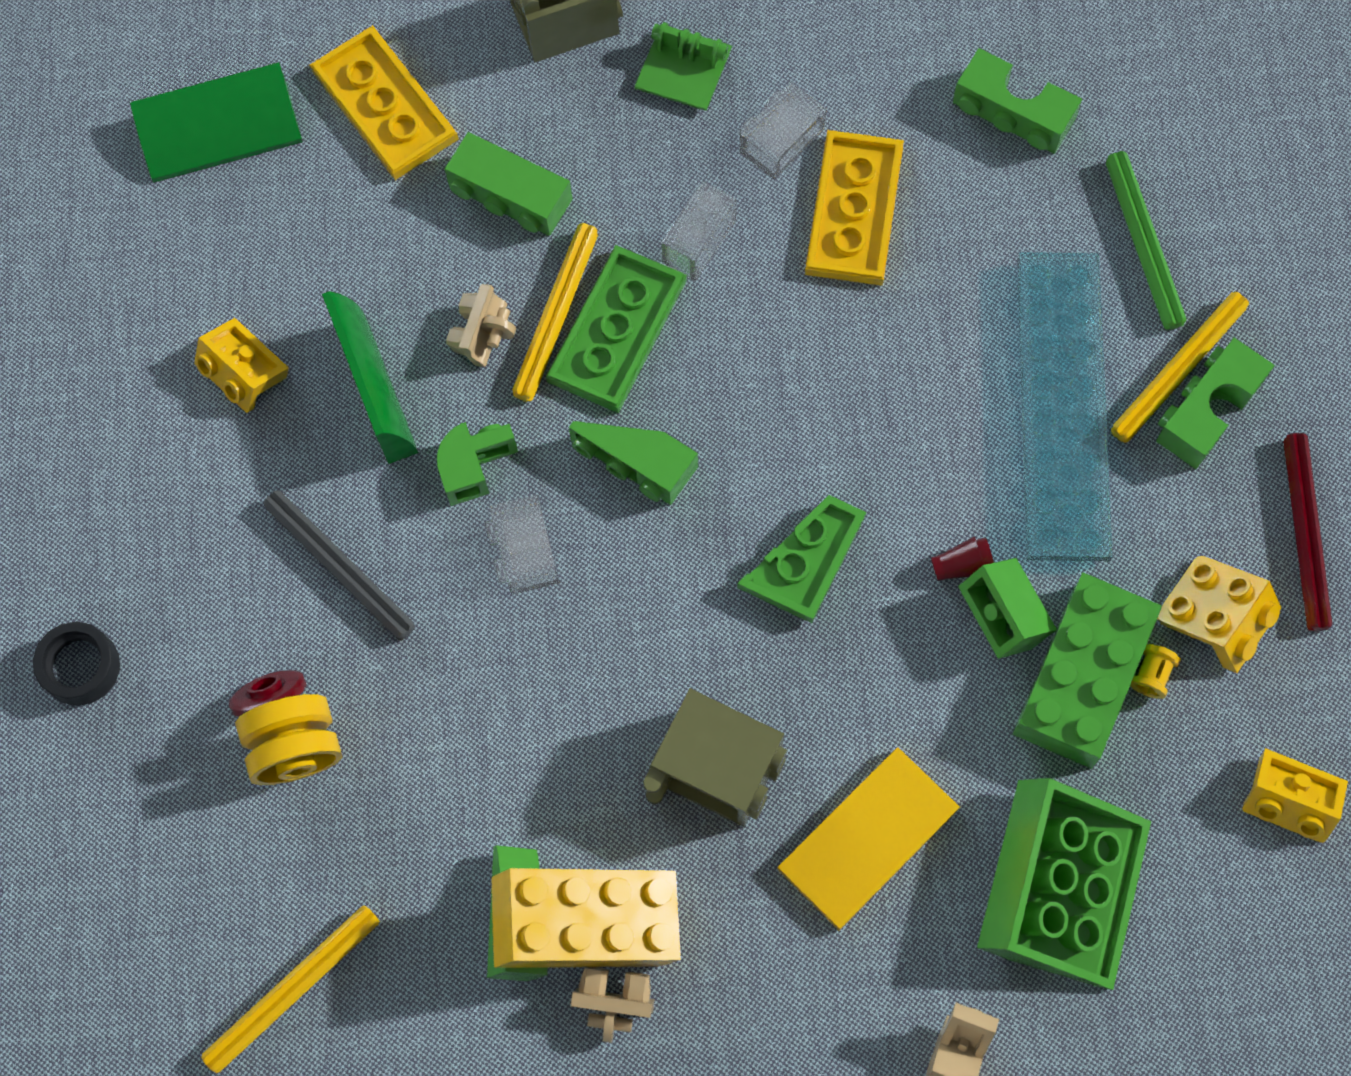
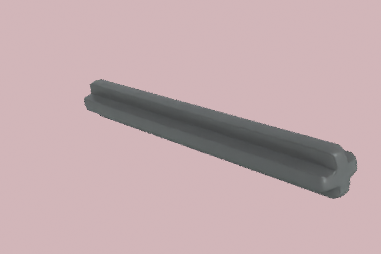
M276 490L264 500L266 509L398 640H404L412 633L415 628L413 621L281 491Z

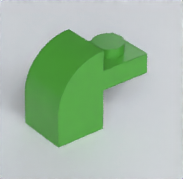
M464 422L450 430L443 438L437 453V467L451 506L490 494L480 465L518 452L510 423L503 426L499 424L489 425L482 428L478 434L470 436L467 424Z

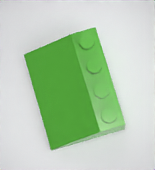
M1051 778L1018 780L977 948L1013 962L1113 990L1151 821Z

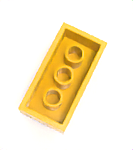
M510 868L491 877L494 968L659 967L681 960L676 871Z

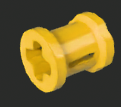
M1147 644L1143 652L1144 660L1137 676L1133 677L1130 687L1145 696L1165 699L1168 693L1165 686L1173 667H1177L1181 659L1170 649Z

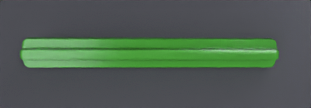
M1124 151L1112 153L1106 160V166L1163 327L1166 330L1180 328L1186 322V316L1128 154Z

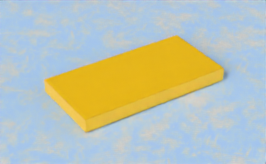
M373 25L310 64L312 73L394 180L402 177L459 140L457 132Z
M827 130L805 275L883 286L904 140Z
M897 747L777 867V870L840 931L959 810L960 806Z

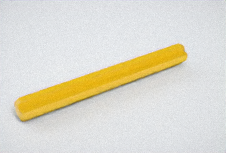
M580 223L576 228L512 388L513 396L526 402H531L534 399L597 240V228L592 225Z
M1231 292L1113 424L1111 433L1114 437L1123 443L1131 440L1249 306L1247 298L1243 297L1239 292Z
M365 905L361 906L203 1052L201 1058L205 1065L215 1073L221 1072L377 927L380 921L371 909Z

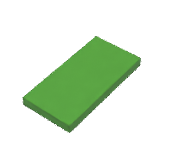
M615 245L546 375L547 383L619 413L687 281V275Z

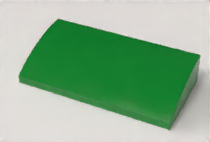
M280 62L130 102L137 133L153 183L303 143Z
M331 291L323 293L322 296L388 464L419 453L366 315L360 306L348 297Z

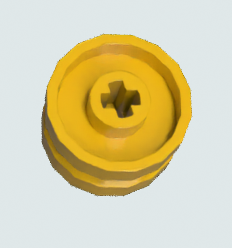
M303 694L285 697L255 707L236 720L235 725L241 746L252 750L244 759L252 784L276 785L292 782L327 770L343 758L337 734L326 730L333 720L325 696Z

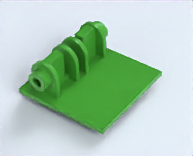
M666 22L660 25L655 24L651 34V38L654 41L635 84V89L707 111L731 52L732 45L722 43V39L712 40L703 37L699 32L695 34L690 33L689 29L683 31L670 27Z

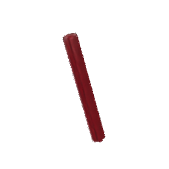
M1291 433L1284 438L1283 443L1306 624L1309 631L1329 630L1333 623L1309 440L1305 433Z

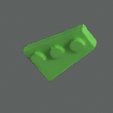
M828 495L794 528V531L777 548L774 547L750 574L744 576L737 583V588L805 621L813 623L865 519L866 512Z

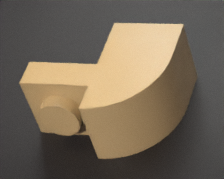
M955 1003L950 1016L947 1015L939 1033L926 1076H978L982 1059L996 1033L999 1019L982 1013L975 1008Z

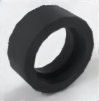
M78 621L64 623L48 631L37 644L33 656V671L40 686L60 702L75 706L91 704L104 697L116 683L120 671L119 653L113 642L93 625ZM83 640L92 643L100 653L101 662L98 671L91 680L78 687H68L58 682L53 673V665L60 651L74 641Z

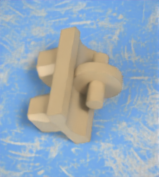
M481 284L478 293H463L459 303V313L465 319H468L466 327L451 328L446 339V344L453 352L466 356L475 366L486 367L492 348H498L501 338L512 339L516 332L515 325L507 321L510 315V310L507 309L508 304L495 295L492 285Z
M585 967L579 988H576L572 993L571 1006L606 1011V1015L589 1013L587 1024L588 1027L604 1029L603 1042L612 1043L615 1030L629 1033L632 1031L633 1019L617 1017V1013L651 1017L655 999H650V975L626 972L622 995L606 992L609 969Z

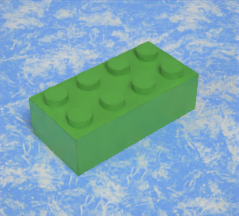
M1082 572L1072 590L1012 735L1092 769L1101 759L1162 605Z

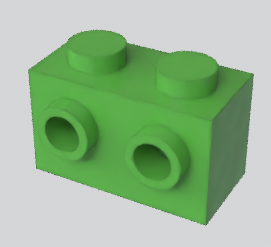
M1017 558L983 565L958 586L998 659L1032 650L1057 630Z

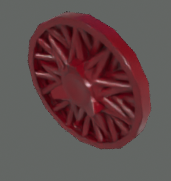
M283 670L266 674L247 683L234 693L229 700L232 714L240 717L247 711L265 703L300 695L307 685L303 673L296 670Z

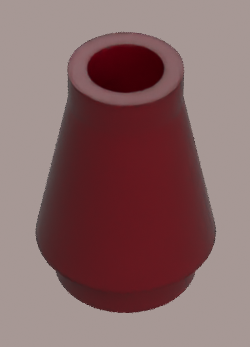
M975 536L946 552L931 557L938 581L970 577L983 565L994 563L986 537L976 540Z

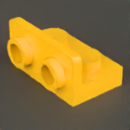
M236 318L198 338L194 361L197 369L204 377L212 380L224 392L229 401L236 403L246 413L254 409L257 395L287 378L289 367Z
M1265 748L1259 757L1252 790L1245 799L1242 810L1261 820L1298 833L1303 837L1324 843L1341 820L1348 781Z

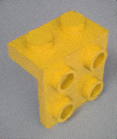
M1198 556L1190 564L1163 603L1157 619L1163 626L1212 645L1222 667L1238 673L1245 661L1250 660L1254 656L1258 642L1266 630L1277 622L1281 606L1269 580L1206 556Z

